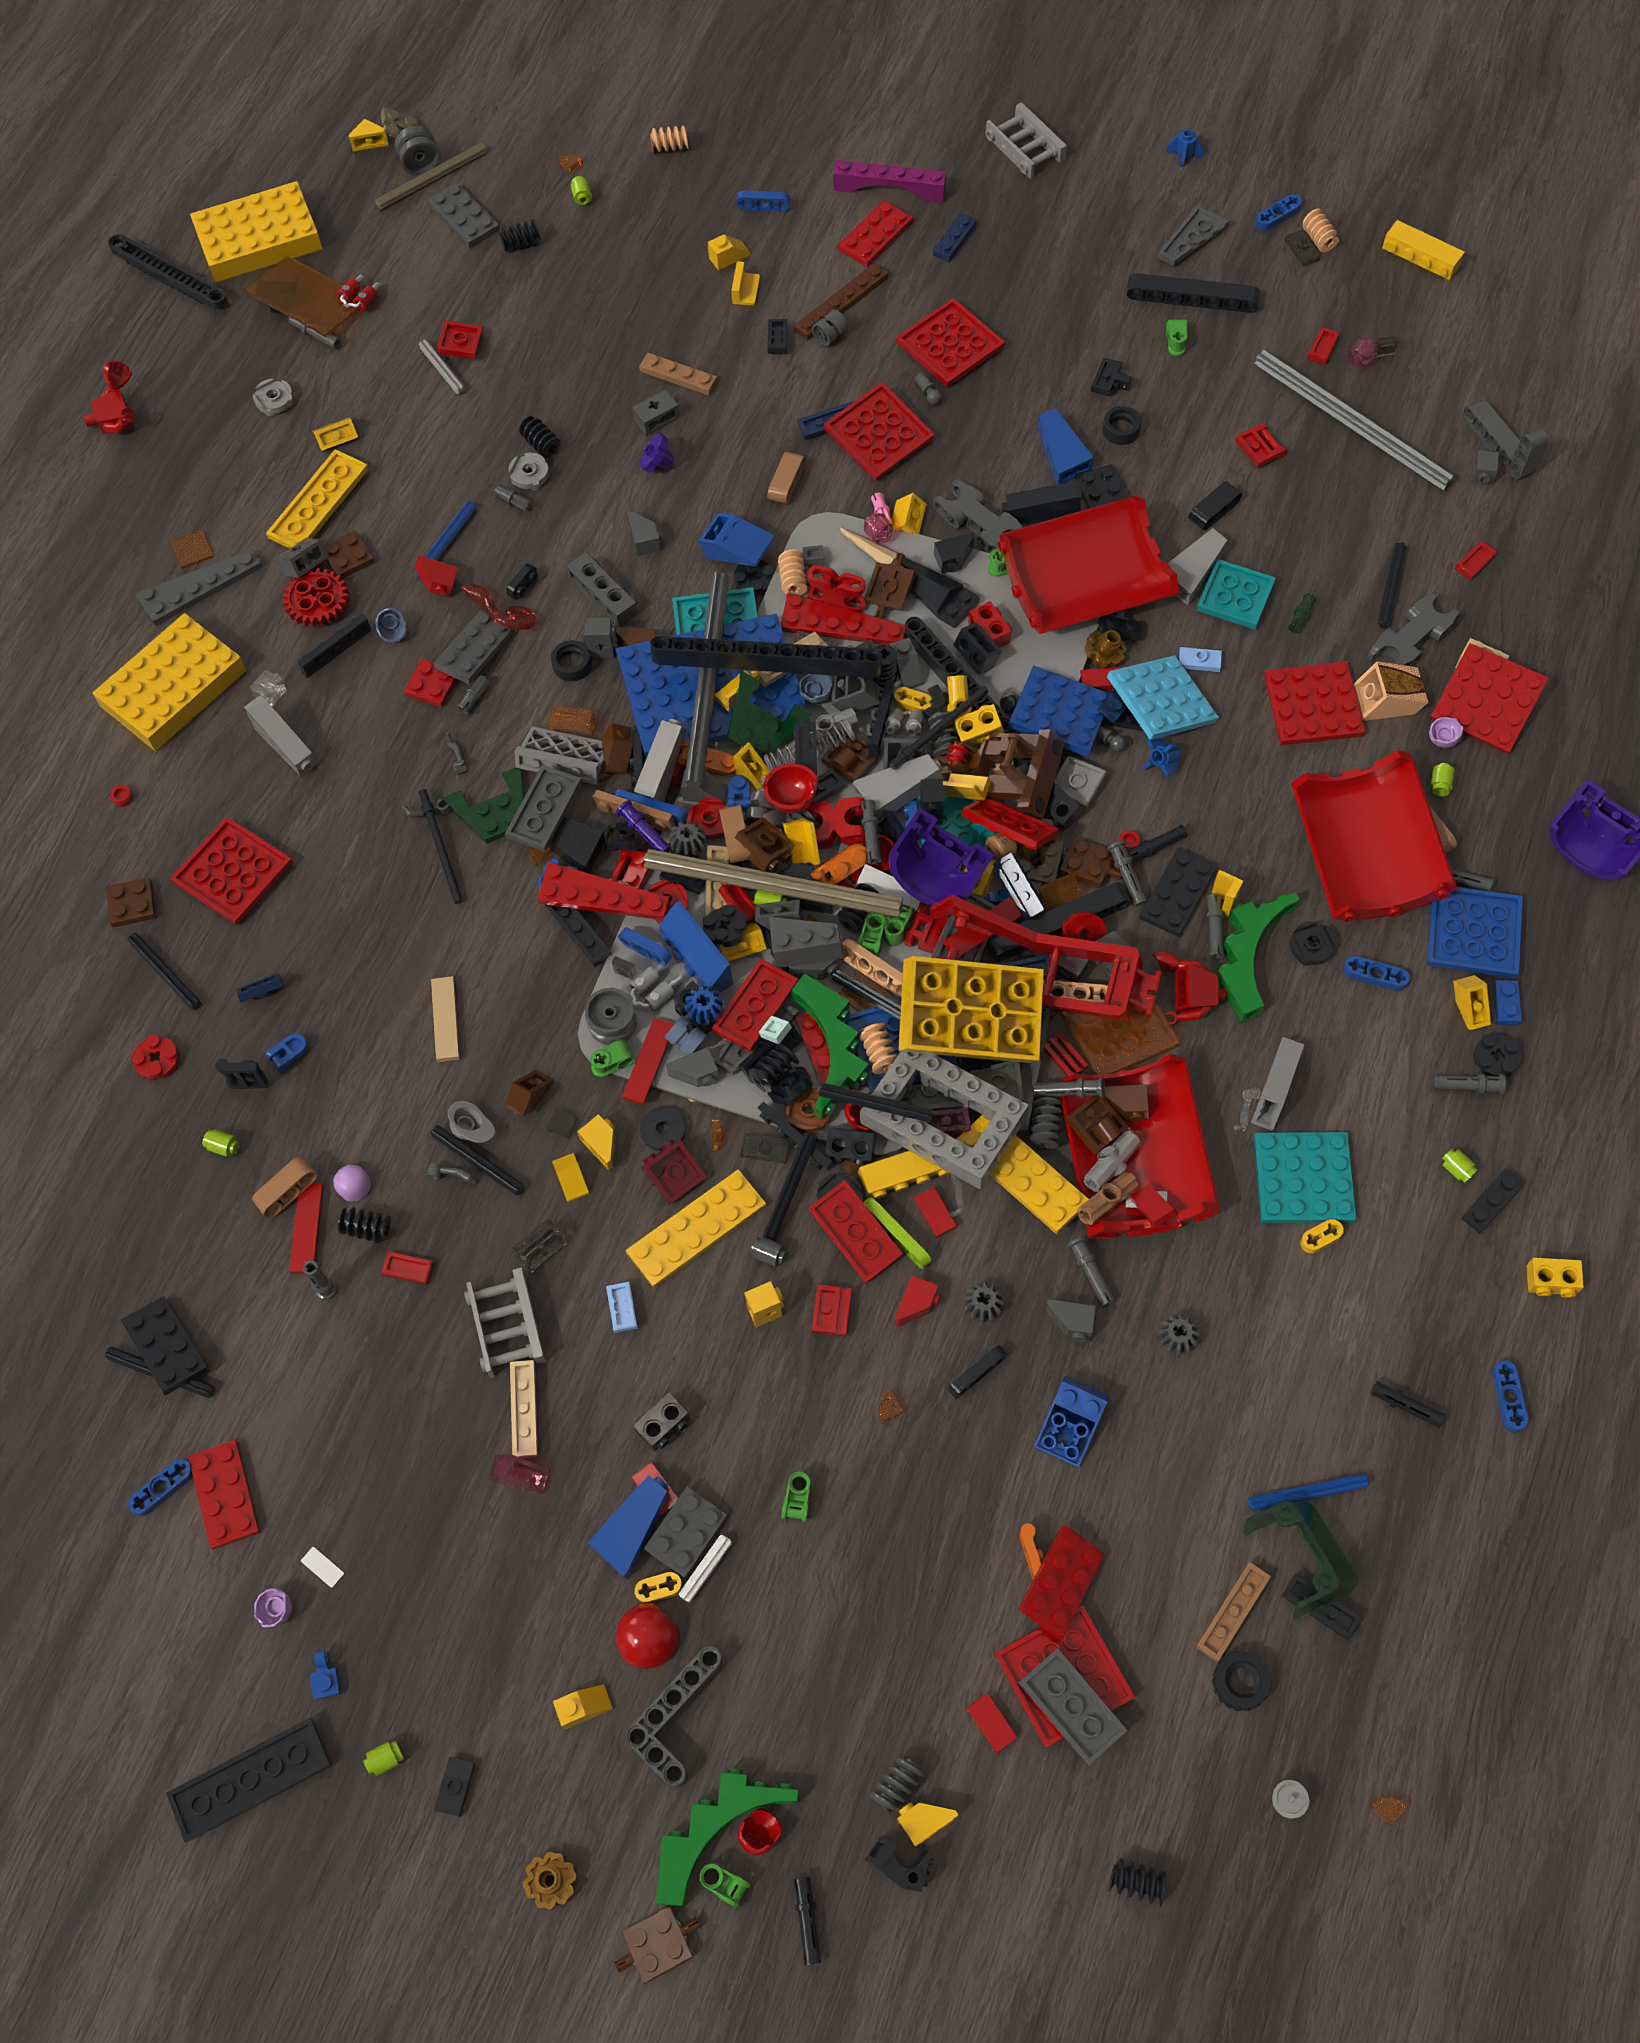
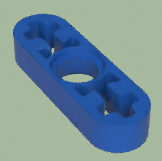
M743 190L737 194L736 205L742 210L785 212L790 207L791 199L784 192ZM760 199H765V200H767L768 202H767V203H761L759 200H760Z
M1295 194L1289 195L1258 213L1255 222L1256 228L1261 231H1267L1297 214L1302 205L1301 197ZM1274 211H1281L1283 212V214L1278 215L1275 214Z
M625 927L618 935L619 940L626 947L662 966H666L673 958L672 954L665 947L630 928Z
M1358 956L1349 957L1343 966L1344 974L1351 979L1395 991L1405 989L1410 979L1408 972L1402 968ZM1352 964L1356 965V971L1352 970ZM1364 967H1368L1365 974H1363ZM1370 970H1380L1382 973V977H1373L1370 973ZM1387 973H1390L1388 980H1385ZM1396 976L1400 977V983L1396 982Z
M1500 1361L1493 1368L1492 1377L1502 1421L1508 1431L1517 1433L1522 1431L1528 1424V1415L1515 1365L1509 1361ZM1502 1367L1505 1371L1510 1372L1506 1379L1504 1374L1499 1373ZM1510 1390L1514 1392L1516 1402L1510 1403L1506 1401L1504 1391ZM1516 1406H1518V1408L1514 1411L1516 1419L1521 1420L1518 1426H1516L1515 1422L1510 1421V1419L1514 1415L1512 1408H1515Z
M177 1459L130 1497L128 1502L130 1511L137 1516H146L193 1477L190 1463L184 1459ZM180 1466L182 1468H185V1474L183 1476L178 1474L179 1472L177 1469ZM168 1475H170L172 1479L176 1481L174 1484L170 1479L167 1478ZM161 1481L167 1482L166 1491L162 1494H156V1485ZM147 1492H150V1494L154 1496L156 1499L152 1500L151 1498H149L150 1496L147 1494ZM140 1499L144 1501L145 1507L143 1509L138 1507L137 1502Z

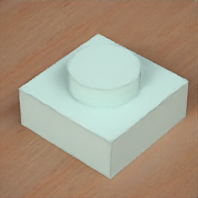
M771 1016L761 1028L759 1034L761 1038L779 1044L792 1027L788 1021Z

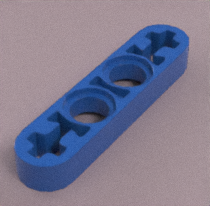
M620 789L615 790L613 794L673 815L676 825L679 822L684 824L688 817V813L684 809L672 804Z

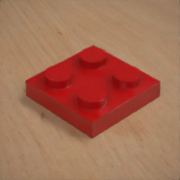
M444 321L437 345V354L476 359L483 327Z
M421 658L403 692L405 696L442 708L457 678L435 669L434 662Z

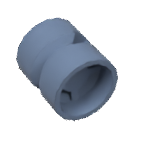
M682 1015L664 1038L672 1045L678 1044L679 1050L684 1055H689L693 1053L707 1035L698 1027L693 1028L692 1022Z

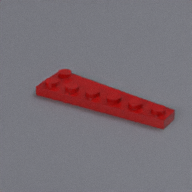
M787 593L781 620L783 632L798 634L804 632L803 634L805 635L816 632L821 637L890 645V643L904 639L905 625Z
M547 862L537 898L538 903L544 905L657 920L665 918L670 903L669 897L551 862Z

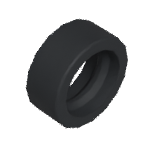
M1117 406L1106 413L1103 421V434L1108 441L1117 445H1127L1138 438L1141 428V417L1138 412L1130 407ZM1117 420H1124L1131 423L1133 428L1128 431H1118L1111 427L1110 424Z
M574 640L564 641L558 644L552 651L551 663L553 671L560 679L570 682L578 681L590 672L592 666L590 653L586 645ZM568 654H579L583 657V662L575 668H565L559 664L562 657Z

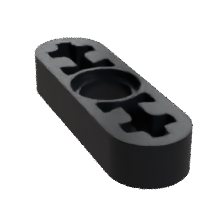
M1000 1345L996 1346L958 1377L947 1390L955 1399L959 1398L997 1367L1008 1354Z

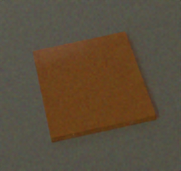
M289 256L285 257L244 288L245 293L325 337L359 311L356 307L344 306V303L337 298L336 293L343 285ZM356 293V294L347 302V304H348V303H353V299L358 295V293Z

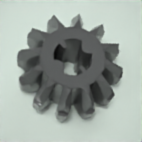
M688 820L686 824L679 822L678 827H672V833L669 836L672 851H676L678 855L685 854V856H689V854L696 856L697 851L703 852L704 845H706V836L703 827H699L697 822L691 825Z
M986 1281L983 1282V1287H980L978 1283H974V1290L968 1288L966 1290L968 1296L963 1299V1302L967 1304L965 1312H972L971 1319H975L977 1315L980 1316L979 1321L981 1323L984 1322V1317L986 1316L989 1321H993V1314L999 1316L1001 1314L999 1308L1004 1306V1301L1000 1300L1003 1295L1002 1292H995L996 1285L988 1288ZM980 1299H983L984 1302L988 1301L987 1305H984L983 1302L979 1303Z
M1181 1313L1177 1315L1176 1319L1169 1315L1167 1318L1168 1322L1162 1321L1160 1325L1162 1329L1158 1331V1335L1163 1337L1160 1340V1344H1168L1167 1352L1174 1348L1176 1355H1180L1181 1350L1188 1354L1190 1347L1195 1348L1197 1346L1196 1339H1199L1200 1333L1195 1330L1198 1325L1195 1323L1189 1324L1191 1321L1190 1316L1183 1320ZM1179 1331L1183 1333L1180 1337L1175 1336V1333L1177 1334Z

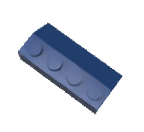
M676 902L659 924L661 933L659 937L665 946L669 945L672 948L671 952L678 962H683L686 973L691 978L695 977L698 981V986H702L703 990L710 986L712 992L717 990L721 993L733 985L731 965L681 902Z

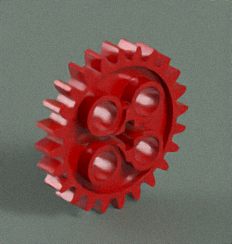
M319 568L316 569V572H312L310 569L308 574H303L300 578L294 577L295 582L288 581L290 587H284L286 594H282L284 599L282 603L291 620H296L298 625L303 622L305 627L311 623L313 628H315L317 623H320L321 627H323L325 621L331 624V618L338 620L337 614H344L343 608H348L347 601H350L348 596L350 593L345 580H342L340 575L336 576L335 571L329 574L328 569L320 572Z

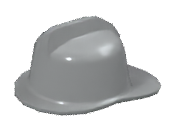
M457 1101L450 1105L448 1109L450 1129L456 1137L478 1143L487 1142L493 1138L495 1134L493 1124L474 1104L467 1101Z

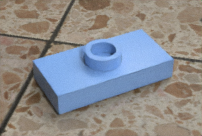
M1180 647L1178 660L1184 669L1220 672L1222 651Z
M630 1282L606 1286L614 1333L638 1329Z

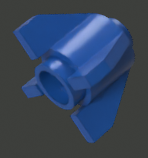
M1190 129L1180 131L1167 144L1166 152H1177V155L1181 158L1180 167H1184L1185 159L1190 158L1193 153L1194 156L1203 158L1204 148L1196 133Z
M1147 738L1146 742L1150 749L1153 750L1150 754L1151 761L1142 766L1143 769L1147 770L1158 766L1161 767L1165 776L1172 775L1181 759V749L1176 743H1167L1158 738L1153 740Z

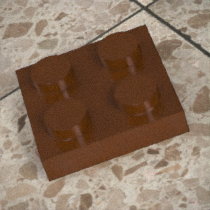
M356 530L323 546L328 556L327 562L332 570L335 571L336 576L340 575L342 579L375 563L373 556Z
M149 877L106 886L109 918L112 927L156 918L152 881Z

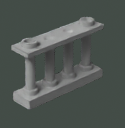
M1022 102L1016 105L1015 117L998 127L990 120L987 121V139L992 141L1030 179L1034 177V166L1051 156L1059 163L1066 158L1067 145ZM1017 124L1024 128L1010 137L1003 133ZM1028 135L1035 139L1021 148L1014 144ZM1039 146L1047 150L1031 160L1025 155Z
M522 1267L512 1270L514 1278L510 1279V1282L478 1291H475L471 1282L466 1283L468 1291L464 1292L467 1305L472 1306L483 1357L479 1358L483 1372L487 1371L490 1378L495 1377L494 1366L522 1358H534L537 1365L546 1363ZM509 1291L518 1292L519 1300H516L515 1304L480 1313L478 1300ZM514 1313L523 1314L525 1322H522L520 1326L485 1335L483 1322ZM523 1334L524 1337H529L530 1344H527L526 1348L494 1357L490 1356L488 1344Z

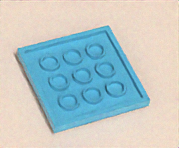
M1175 655L1112 670L1107 675V678L1150 740L1214 724L1219 718Z

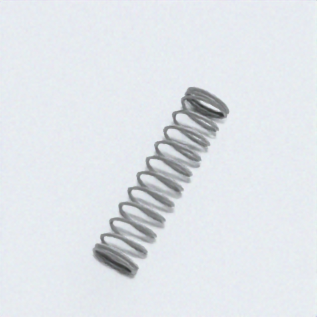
M844 719L845 725L840 721L843 738L836 726L832 725L836 743L826 728L824 732L828 746L819 732L816 733L820 749L817 744L816 748L820 754H823L820 738L827 750L831 751L828 735L837 748L839 747L835 730L844 744L847 741L843 727L852 741L856 740L848 719ZM785 745V749H786V753H787V756H788V760H789V763H791V759H790L789 753H790V755L792 756V758H793L794 761H795V757H794V755L792 754V752H791V750L789 749V747H788L787 745ZM777 749L781 765H783L782 758L786 764H789L781 750ZM770 752V758L768 754L764 755V759L769 770L771 771L775 768L774 761L777 764V766L780 765L777 762L774 755Z

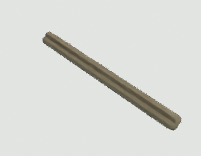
M480 142L380 196L375 200L377 207L383 209L487 152L486 146Z

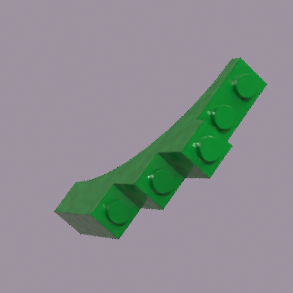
M1296 892L1290 895L1283 894L1271 903L1264 902L1257 908L1253 902H1249L1247 904H1238L1232 910L1229 920L1237 933H1233L1225 939L1223 949L1230 963H1226L1219 968L1217 977L1218 985L1225 988L1226 998L1240 1023L1255 1018L1262 1013L1264 1004L1257 991L1254 978L1255 950L1269 927L1281 917L1296 910L1300 900Z
M804 974L792 989V999L811 1015L825 1036L830 1052V1067L826 1084L847 1089L850 1086L856 1090L860 1084L864 1085L870 1073L869 1064L852 1054L856 1052L860 1042L859 1032L844 1023L851 1012L849 1000L807 974ZM820 1096L814 1106V1116L823 1120L826 1114L829 1116L835 1109V1102L837 1100Z
M727 1769V1773H721L718 1806H714V1801L698 1800V1804H692L689 1837H685V1832L669 1831V1836L662 1835L656 1904L685 1907L688 1885L696 1864L713 1839L733 1821L758 1808L775 1804L798 1803L799 1791L793 1789L794 1785L778 1784V1788H769L766 1782H752V1786H748V1776L743 1775V1770Z

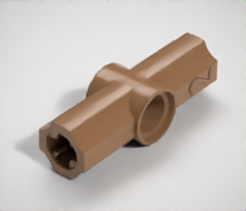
M1124 1172L1111 1183L1103 1185L1097 1194L1078 1208L1079 1219L1084 1224L1092 1225L1106 1213H1111L1116 1205L1137 1190L1139 1185L1136 1177L1132 1173Z

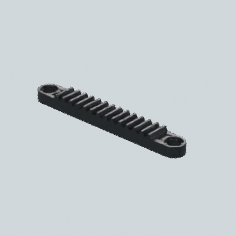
M116 234L109 238L108 244L111 252L124 259L127 264L130 263L133 267L136 266L138 270L142 269L144 273L147 272L149 276L153 275L160 282L164 281L167 286L175 287L178 292L181 291L184 295L187 294L189 298L192 297L195 301L198 300L200 304L204 303L214 309H222L228 304L225 291L124 235ZM123 243L121 246L115 247V244ZM218 296L222 297V298H221L220 300H218V301H214V300H213L215 297H218Z

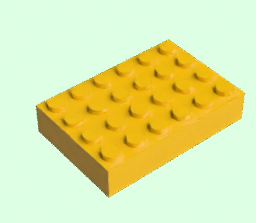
M297 181L190 214L215 283L323 249Z
M184 613L92 692L102 709L156 752L247 670L238 654Z
M910 956L904 959L899 1051L1023 1063L1039 1061L1044 969Z

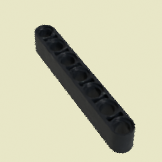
M1136 273L1129 276L1127 297L1136 301L1253 313L1259 308L1260 290L1250 285Z
M1116 882L1023 921L1019 925L1037 933L1062 936V923L1068 920L1071 915L1080 911H1089L1102 919L1125 909L1131 903V900L1121 883ZM996 934L990 936L986 943L996 962H1001L1018 955L1025 948Z

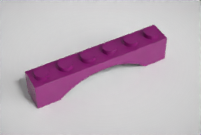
M836 160L833 172L834 191L852 193L867 186L890 185L909 190L925 201L943 202L946 190V172Z

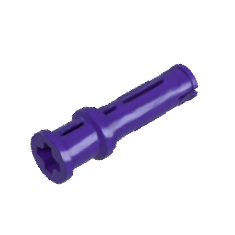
M630 800L623 802L618 807L616 814L622 816L628 823V827L636 830L651 847L662 852H669L671 850V846L645 821L644 814L639 813L632 806Z

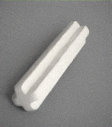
M720 1535L679 1592V1596L686 1602L693 1600L732 1545L731 1540L726 1536Z

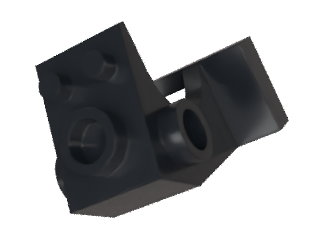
M879 1837L864 1860L877 1868L899 1887L922 1892L923 1887H927L930 1879V1871L927 1870L928 1865L933 1866L934 1859L930 1858L931 1851L924 1849L914 1864L902 1866L895 1857V1848L897 1846L888 1839ZM912 1873V1878L908 1880V1875Z

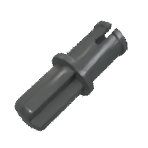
M502 484L497 485L494 490V495L505 500L508 505H515L524 511L530 510L531 501L520 496L516 490L512 491Z
M480 675L471 688L466 690V695L457 705L459 710L463 709L462 713L468 714L476 701H480L481 694L489 684L488 679Z

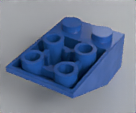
M717 513L698 542L707 559L757 566L775 539V536L735 515Z
M1065 1376L1034 1447L1079 1468L1110 1396Z

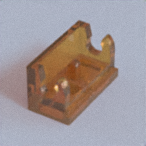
M552 705L548 728L553 731L561 729L586 732L588 735H592L596 716L593 710Z

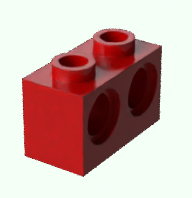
M991 601L969 611L968 624L971 625L977 622L998 648L1011 642L1012 628L1008 622L1004 621L999 608L994 607Z

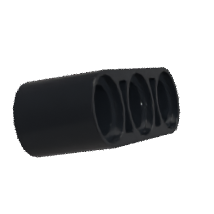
M1225 481L1191 510L1188 519L1205 531L1236 506L1241 500L1243 493Z

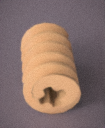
M684 125L681 126L680 131L677 126H674L673 132H671L670 127H667L666 133H664L662 127H660L659 133L656 132L655 128H652V133L650 134L652 153H654L655 147L658 152H661L662 147L668 152L669 146H671L673 151H676L677 145L680 150H683L684 145L689 150L687 131Z
M1320 208L1311 211L1305 217L1302 226L1320 252H1328L1339 243L1337 231Z
M796 549L787 550L778 557L781 589L785 595L790 593L801 596L807 591L803 554Z
M885 1023L869 1025L860 1032V1038L864 1042L863 1047L867 1050L866 1055L869 1057V1063L872 1065L874 1074H885L898 1056L896 1054L891 1055L895 1052V1047H889L893 1041L892 1039H886L890 1033L889 1031H883L887 1027Z

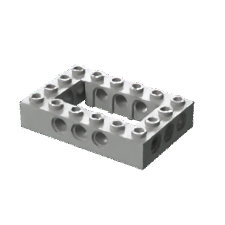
M900 1052L872 1095L900 1101L906 1091H910L912 1082L920 1073V1081L923 1085L931 1086L944 1093L945 1097H951L961 1102L965 1108L968 1109L970 1107L983 1114L984 1118L990 1120V1123L973 1148L923 1121L863 1107L861 1109V1124L981 1190L1026 1120L1029 1105L935 1054Z

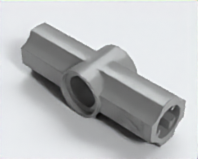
M849 708L832 716H819L816 720V733L819 732L824 741L827 742L824 728H828L827 730L834 739L832 725L836 726L839 733L842 732L840 721L845 725L844 719H848L851 728L858 726L859 722L854 710Z
M1124 1131L1112 1146H1108L1099 1152L1097 1163L1084 1176L1083 1182L1088 1188L1094 1192H1099L1103 1185L1107 1184L1112 1177L1121 1174L1127 1168L1125 1162L1140 1146L1139 1143L1141 1141L1137 1135L1130 1131Z

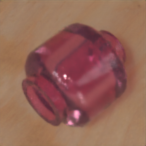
M1369 337L1357 339L1348 351L1350 363L1356 367L1368 366L1378 353L1377 344Z
M872 513L864 521V532L872 542L876 544L886 543L892 537L893 525L884 514Z

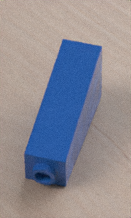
M1055 408L1040 415L1038 419V432L1056 485L1074 479L1076 473L1092 470L1093 456Z
M648 1475L588 1541V1544L626 1579L631 1576L670 1495L665 1490L668 1485L658 1476L653 1479Z

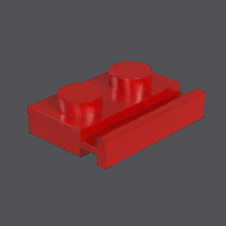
M817 1285L812 1333L843 1335L846 1337L852 1288L843 1289L835 1286Z

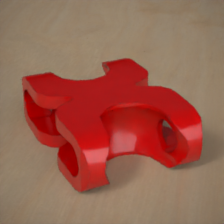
M813 565L808 570L807 579L809 584L812 585L808 590V599L859 613L865 610V600L861 595L865 591L866 584L862 577L850 573H843L841 576H838L837 572L832 568L820 565ZM814 574H821L822 577H823V579H822V578H818V577H814L813 575H814ZM857 584L859 587L853 588L851 585ZM815 593L822 594L821 596H814ZM850 602L858 603L859 606L853 607Z
M850 797L837 801L835 808H832L830 803L826 801L810 804L807 810L815 821L823 822L822 826L815 830L818 850L832 848L838 839L846 846L866 842L864 827L850 825V821L854 817L863 815L861 803L865 802L863 798Z

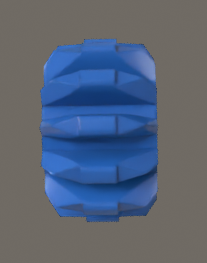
M699 986V991L691 989V996H686L685 999L687 1003L685 1011L689 1013V1018L691 1020L696 1018L698 1024L702 1020L709 1024L710 1018L717 1021V1014H722L723 999L719 997V992L717 990L712 992L710 986L706 990H703L702 986Z

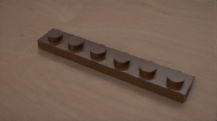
M876 263L872 264L794 325V331L808 341L814 336L812 326L816 322L824 319V316L834 309L843 314L888 279V272Z

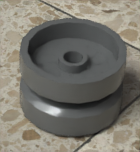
M413 125L399 132L395 139V148L401 165L407 173L419 176L439 165L440 152L434 136L428 128Z
M612 987L603 988L593 993L587 1000L584 1008L586 1022L592 1037L599 1043L610 1045L619 1039L627 1041L634 1034L637 1026L634 1004L629 995L624 991Z

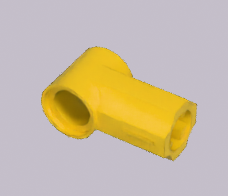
M967 676L947 677L949 694L948 712H952L956 709L958 703L961 705L968 699ZM972 707L964 713H971Z

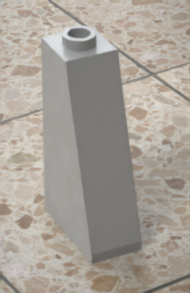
M1213 528L1168 563L1178 576L1180 593L1176 594V596L1187 606L1191 604L1211 574L1217 559H1221L1225 552L1227 539Z
M262 695L244 707L254 729L299 776L309 772L317 764L312 752Z
M669 719L668 722L661 721L635 786V793L661 802L665 801L687 730L681 726L682 722L674 719Z
M927 754L902 763L895 770L888 768L857 779L852 783L861 798L875 801L876 817L879 819L886 810L894 813L906 805L908 801L920 795L921 779H943L940 772L943 768L937 759L932 760Z
M1282 1037L1254 1112L1252 1124L1273 1131L1289 1091L1304 1044Z

